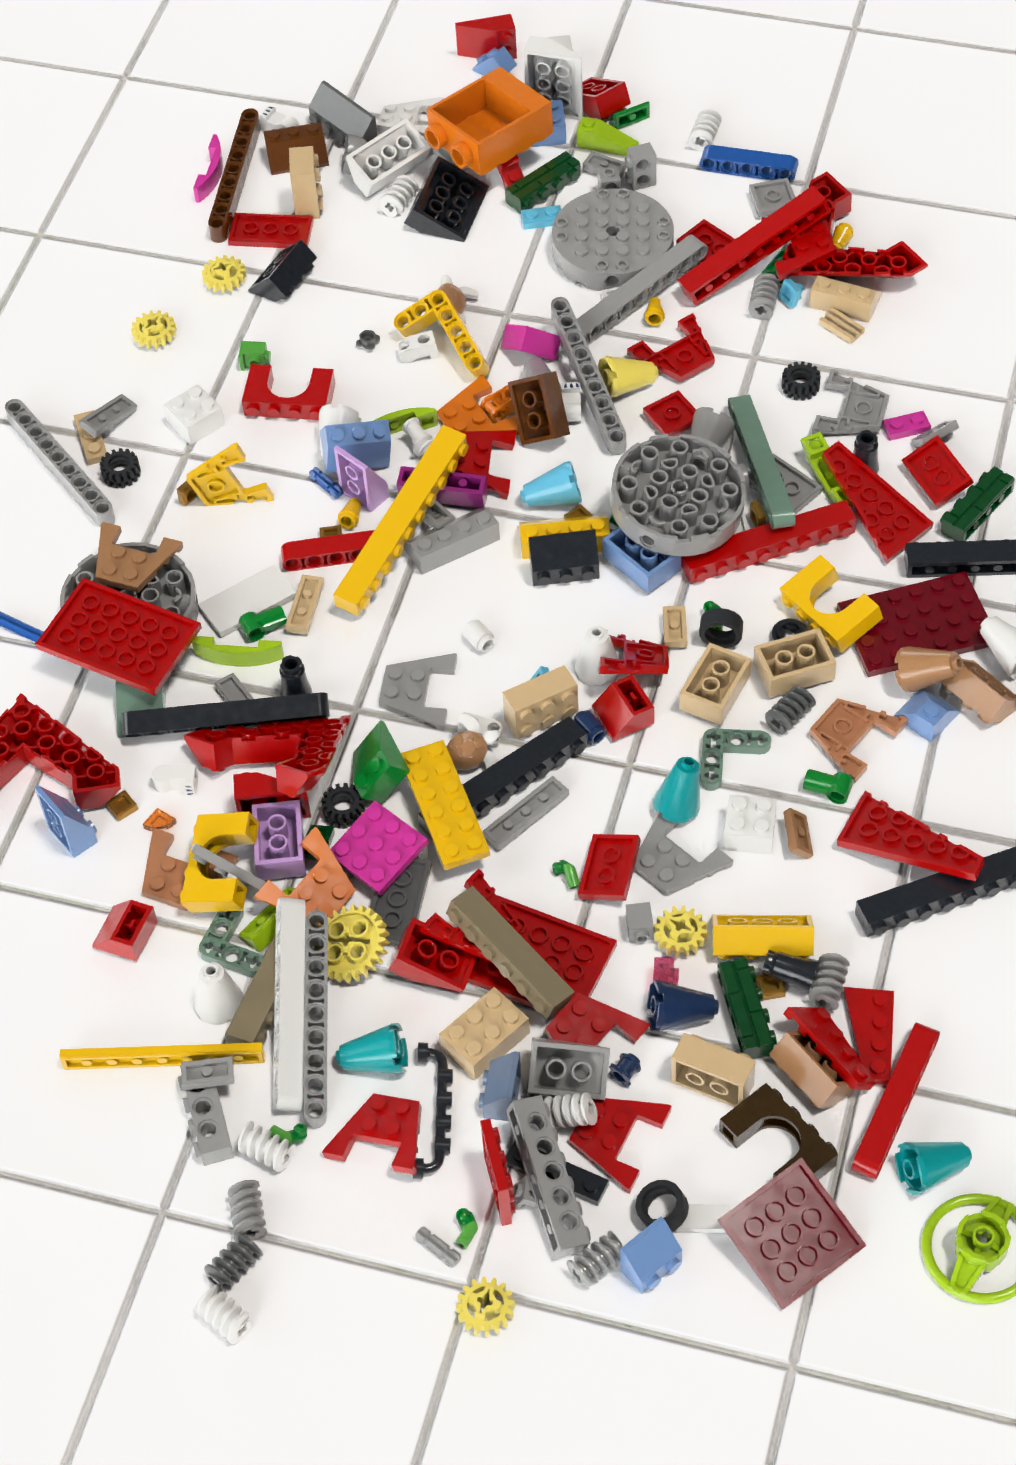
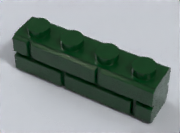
M567 151L561 153L505 189L506 203L512 208L514 207V210L520 214L521 210L532 209L538 202L548 199L557 190L560 191L568 183L576 181L581 176L580 161L572 157Z
M995 466L988 473L983 472L978 483L968 488L966 496L963 499L958 498L954 503L953 509L950 512L946 511L940 519V523H942L941 533L948 538H952L953 541H966L1013 492L1014 477L1008 473H1003L1002 470Z
M745 957L734 959L733 961L719 962L717 964V976L741 1053L747 1054L752 1059L770 1056L769 1053L773 1050L774 1045H777L775 1031L769 1030L767 1024L770 1023L768 1009L762 1008L761 1005L763 1001L762 990L760 986L756 987L754 980H756L754 966H749Z

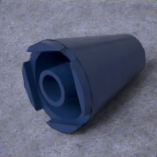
M653 980L654 983H651L649 986L647 1009H651L652 1017H648V1023L652 1031L712 1020L714 1015L718 1014L719 1002L715 1000L713 994L661 980Z

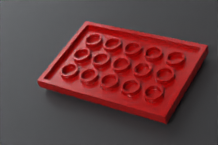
M82 578L35 645L40 651L156 696L202 629V626L198 621Z
M497 895L502 904L506 903L523 928L519 934L574 990L572 998L577 992L591 997L617 947V940ZM477 957L467 983L488 991L495 987L506 998L534 1008L530 1001L517 991L510 980L504 977L492 962Z

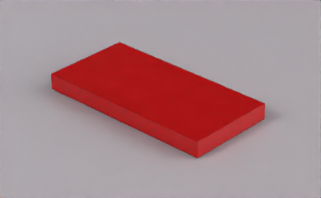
M234 213L228 245L286 248L301 239L309 246L314 219L313 216Z

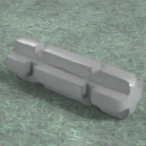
M425 1226L420 1227L415 1233V1239L422 1245L426 1244L427 1249L440 1259H445V1262L451 1267H455L460 1262L461 1254L454 1248L450 1249V1245L437 1235L431 1234V1231Z

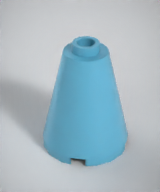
M570 461L564 462L524 484L523 490L520 491L522 502L527 503L528 506L578 504L582 502L577 477Z

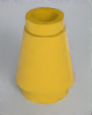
M839 223L834 229L832 240L837 249H843L854 236V229L848 223Z
M652 297L649 300L644 315L646 322L651 326H658L665 319L662 303L658 297Z
M349 499L339 512L338 522L343 528L352 529L358 525L361 501L359 499Z

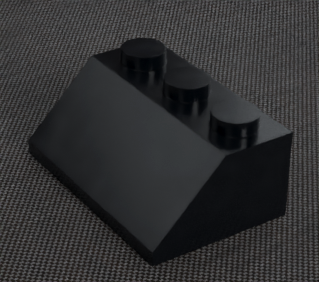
M300 239L281 250L248 291L273 302L281 298L287 299L293 293L291 289L299 285L304 279L302 277L303 274L308 273L314 267L312 263L317 259V256Z
M595 529L528 537L533 586H546L549 584L600 578Z

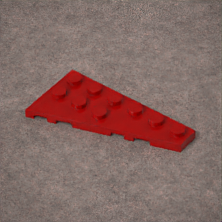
M837 441L823 452L822 458L886 564L905 550L906 543L915 542L933 528L934 522L840 441Z
M866 790L837 838V846L972 881H976L984 866L983 856L961 844L956 845L950 842L948 837L942 833L939 835L934 833L928 825L903 811H895L889 807L887 802L872 798V794Z

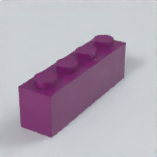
M400 467L396 483L398 493L415 467ZM457 472L450 473L446 486L443 490H439L436 500L441 504L485 508L489 491L487 477Z

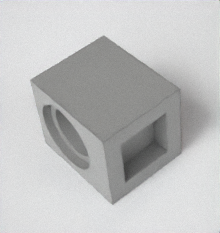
M617 166L597 169L598 190L602 188L621 189V179Z
M650 902L625 904L629 943H644L654 940V925Z

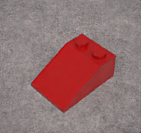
M511 14L455 23L458 56L478 59L493 48L498 50L504 46L512 58L517 59L516 28Z
M590 77L582 81L583 112L590 118L606 120L612 113L620 112L625 109L624 107L631 104L625 81Z
M244 772L233 775L234 800L237 812H250L252 814V805L300 800L303 818H311L307 792L302 793L300 797L291 798L287 794L277 791V780L275 777L258 772Z
M413 917L404 929L388 970L410 981L463 992L477 956L421 933L420 929L424 922Z

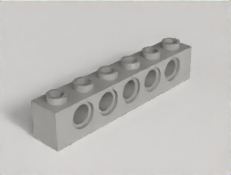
M542 1095L512 1101L506 1113L553 1258L580 1253L590 1244L591 1234L589 1228L584 1225L582 1206L579 1201H576L573 1192V1179L571 1176H568L566 1171V1158L564 1153L560 1152L557 1143L558 1134L556 1129L552 1127L549 1119V1107L544 1103ZM529 1123L535 1124L539 1130L531 1128ZM537 1147L543 1148L547 1155L541 1154ZM545 1172L552 1173L555 1179L548 1178ZM553 1196L559 1197L563 1204L557 1203ZM561 1221L569 1223L571 1229L565 1228Z

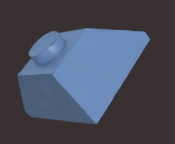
M924 688L917 691L894 716L898 718L900 715L907 717L908 724L906 726L932 742L960 714V710Z

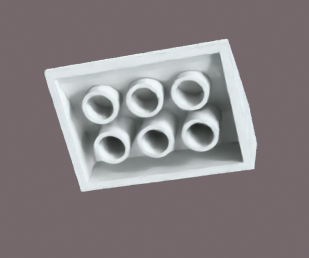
M529 35L523 50L525 84L549 101L562 100L565 118L581 120L583 117L582 56L549 38Z

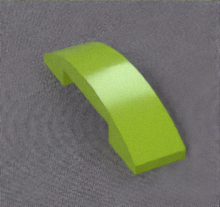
M430 407L402 409L373 420L388 419L390 435L403 431V424L414 417L418 418L423 430L438 426L437 410Z
M821 432L801 438L800 442L816 479L823 486L824 492L833 503L846 500L848 505H850L822 458L823 452L829 448V445Z
M196 636L192 642L196 655L205 660L226 666H260L284 658L282 641L259 640L258 647L217 645L214 637Z

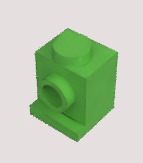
M241 341L238 355L241 371H245V368H250L251 364L267 365V363L271 362V351L267 350L266 342Z

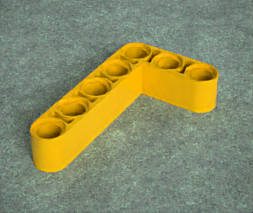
M432 291L395 316L394 326L404 337L415 335L439 320L470 373L475 378H479L482 375L485 377L488 374L489 365L454 304L444 291Z

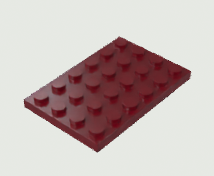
M966 571L867 595L880 607L883 619L853 643L869 678L898 670V663H895V657L898 650L902 647L912 646L954 651L959 655L989 647L980 633V625L988 615ZM858 598L838 602V612L847 608Z

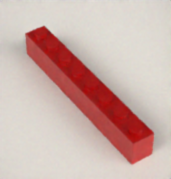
M812 185L677 280L682 292L695 306L828 215L831 211L826 198Z
M843 500L795 515V526L772 529L770 523L733 534L730 539L714 550L699 555L681 556V567L690 584L702 582L718 575H725L734 570L744 569L776 557L786 556L789 553L802 549L805 550L837 538L847 537L855 533L857 518L847 501Z

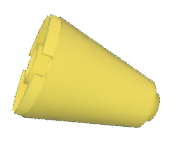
M612 356L602 357L598 362L599 372L611 398L650 385L658 378V368L653 362Z

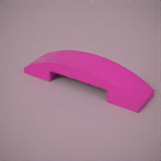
M217 134L212 135L208 146L211 162L206 175L198 174L193 186L197 203H200L211 194L222 175L223 157Z

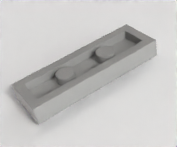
M120 394L82 418L79 426L95 438L136 412L138 405L125 395Z

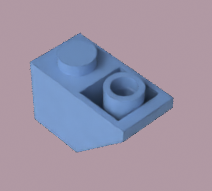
M503 46L498 50L493 48L487 54L481 55L476 60L478 63L472 69L482 75H486L498 67L510 72L517 66V63Z

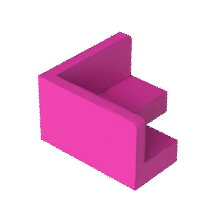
M506 324L501 348L523 351L555 361L561 340L558 335L533 327Z

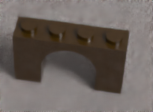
M767 1083L720 1118L719 1131L736 1149L757 1132L767 1128L785 1130L796 1139L799 1151L792 1159L773 1173V1178L801 1157L818 1180L837 1165L838 1154L834 1145L828 1141L825 1142L819 1136L818 1130L812 1124H807L801 1118L800 1112L794 1106H789L784 1101L782 1094L776 1088L772 1089Z

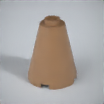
M907 646L900 648L895 657V663H898V671H895V676L899 686L905 692H917L958 675L963 668L961 656L954 651Z

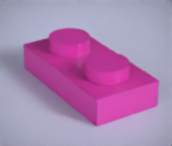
M924 410L885 419L882 423L889 441L922 434L931 429V424Z

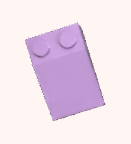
M336 445L334 447L339 486L343 489V494L350 499H359L363 508L369 512L374 511L389 498L387 482L367 465Z

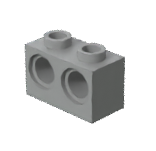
M651 143L628 147L627 156L625 157L627 172H625L626 182L631 184L634 191L655 186L657 155Z

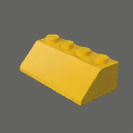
M604 514L519 522L522 559H529L528 537L593 529L596 531L598 553L603 552L602 539L610 534L608 516Z
M712 914L713 955H718V958L731 959L733 955H743L747 959H756L758 956H767L768 950H772L777 953L780 951L802 958L814 956V924L811 915Z

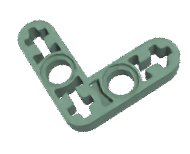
M720 728L706 730L703 735L701 786L708 791H715L721 787L723 753L758 755L768 753L772 740L769 733L761 730ZM711 738H716L715 748H711ZM733 738H740L744 742L740 745H734L731 743V740ZM758 740H762L763 745H759ZM716 756L719 760L716 763H709L706 758ZM709 771H714V781H709Z
M244 909L243 911H232L230 916L228 911L217 912L199 944L202 959L206 962L219 963L223 968L254 978L264 957L257 952L229 943L244 916ZM219 926L228 927V931L224 934H217L215 932ZM212 946L215 947V950H210V952L207 953L206 949H211ZM231 953L239 955V958L234 962L226 960V957ZM256 962L259 963V966H254V968L250 967V964L254 965Z

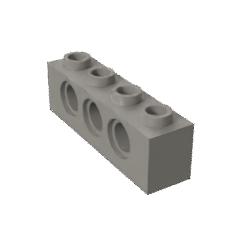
M177 1076L180 1090L186 1091L187 1095L186 1098H182L185 1112H191L192 1116L191 1120H187L191 1136L196 1134L197 1142L193 1143L196 1158L201 1157L204 1166L234 1158L217 1086L205 1087L201 1092H194L197 1089L183 1090L182 1076ZM204 1110H209L206 1114H200ZM209 1132H214L212 1136H205Z

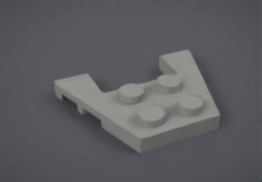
M831 369L826 388L847 392L839 418L816 415L812 434L821 432L822 435L860 433L863 430L880 432L890 395L867 384L862 386L854 382V378H845L838 375L839 371Z
M457 653L386 665L379 697V707L404 717L408 715L418 719L422 724L426 722L436 726L438 730L445 731L447 709L425 707L430 675H455L458 659Z
M659 812L639 848L634 871L664 895L669 896L693 885L696 880L705 876H713V873L718 870L731 868L734 860L717 847L702 862L697 861L666 836L680 823L665 820L662 818L663 814Z

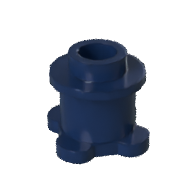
M622 1053L617 1064L611 1063L609 1066V1075L627 1088L631 1085L630 1079L632 1076L641 1071L640 1060L632 1053Z

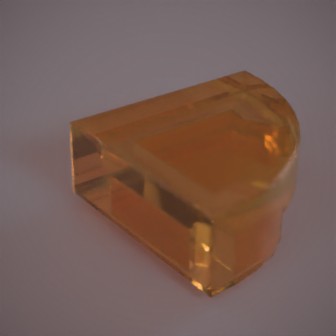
M156 808L142 825L145 830L153 831L154 828L169 829L177 821L173 816Z

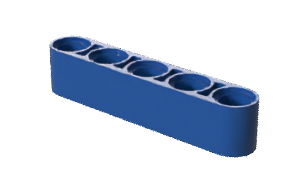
M707 145L703 149L699 165L704 171L767 180L788 178L789 182L795 179L799 161L792 155Z

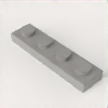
M551 776L483 830L484 837L498 850L502 849L569 795V789L554 776Z
M195 842L190 849V852L194 853L193 859L206 865L207 861L216 866L214 870L225 877L229 873L234 875L247 889L252 885L259 891L266 883L264 880Z

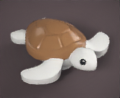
M442 275L440 287L437 290L444 291L466 324V317L462 314L466 307L465 298L478 299L479 293L477 290L467 286L457 287L453 285L449 275ZM430 290L422 294L419 297L418 301L434 290ZM438 320V325L440 327H443L440 321Z
M467 714L459 715L457 719L467 728V731L455 735L446 746L456 770H471L478 767L483 761L487 769L498 762L497 756L487 750V747L499 740L501 732L489 730L481 735L479 734L480 724L477 719Z

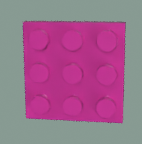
M374 800L331 847V851L340 866L382 896L428 845L429 841Z

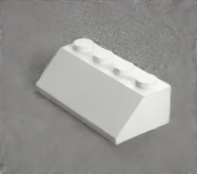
M405 118L347 155L346 161L354 183L366 197H369L394 181L399 175L405 174L425 161L431 147L408 119Z

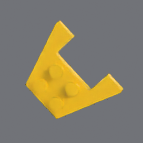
M237 442L186 475L187 482L206 507L232 505L234 501L246 500L248 503H253L255 499H266V502L274 501V493L266 482L244 488L229 466L246 461V454Z

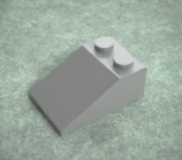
M532 1037L527 1080L528 1093L561 1096L570 1094L573 1096L575 1093L582 1095L588 1092L592 1099L605 1100L610 1048Z

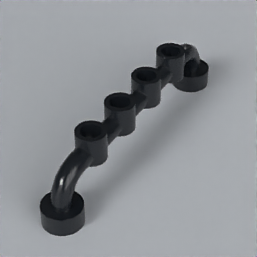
M418 1042L417 1063H428V1058H432L438 1064L434 1160L430 1163H424V1158H416L417 1172L413 1175V1179H423V1174H430L439 1170L444 1163L445 1154H450L451 1138H445L446 1130H451L452 1115H446V1107H452V1092L447 1091V1084H452L453 1069H448L447 1058L441 1051L428 1048V1043Z

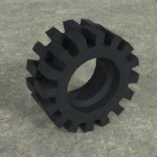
M801 361V364L794 362V366L790 363L782 372L781 387L783 393L787 394L789 398L794 396L796 401L798 398H801V401H805V397L808 400L812 399V395L815 397L820 390V371L817 370L815 365L812 367V363L809 362L807 365H805V361ZM804 379L808 382L798 383L794 380Z
M119 448L117 452L113 449L111 454L107 452L105 453L106 457L102 456L100 470L104 482L108 483V486L112 487L114 484V488H118L119 485L122 488H126L125 484L131 486L133 485L132 481L136 483L138 481L137 477L140 478L141 469L137 455L135 456L133 451L130 452L129 449L123 451L122 448ZM119 466H127L123 470H114L116 467Z
M338 783L335 784V789L331 786L328 788L329 793L326 791L323 793L324 798L322 797L321 799L324 819L328 821L329 825L332 826L335 823V828H340V825H343V829H347V824L352 826L361 816V812L366 810L365 802L355 788V785L351 784L348 787V783H343V787H340ZM348 801L352 803L349 809H335V805L339 802Z

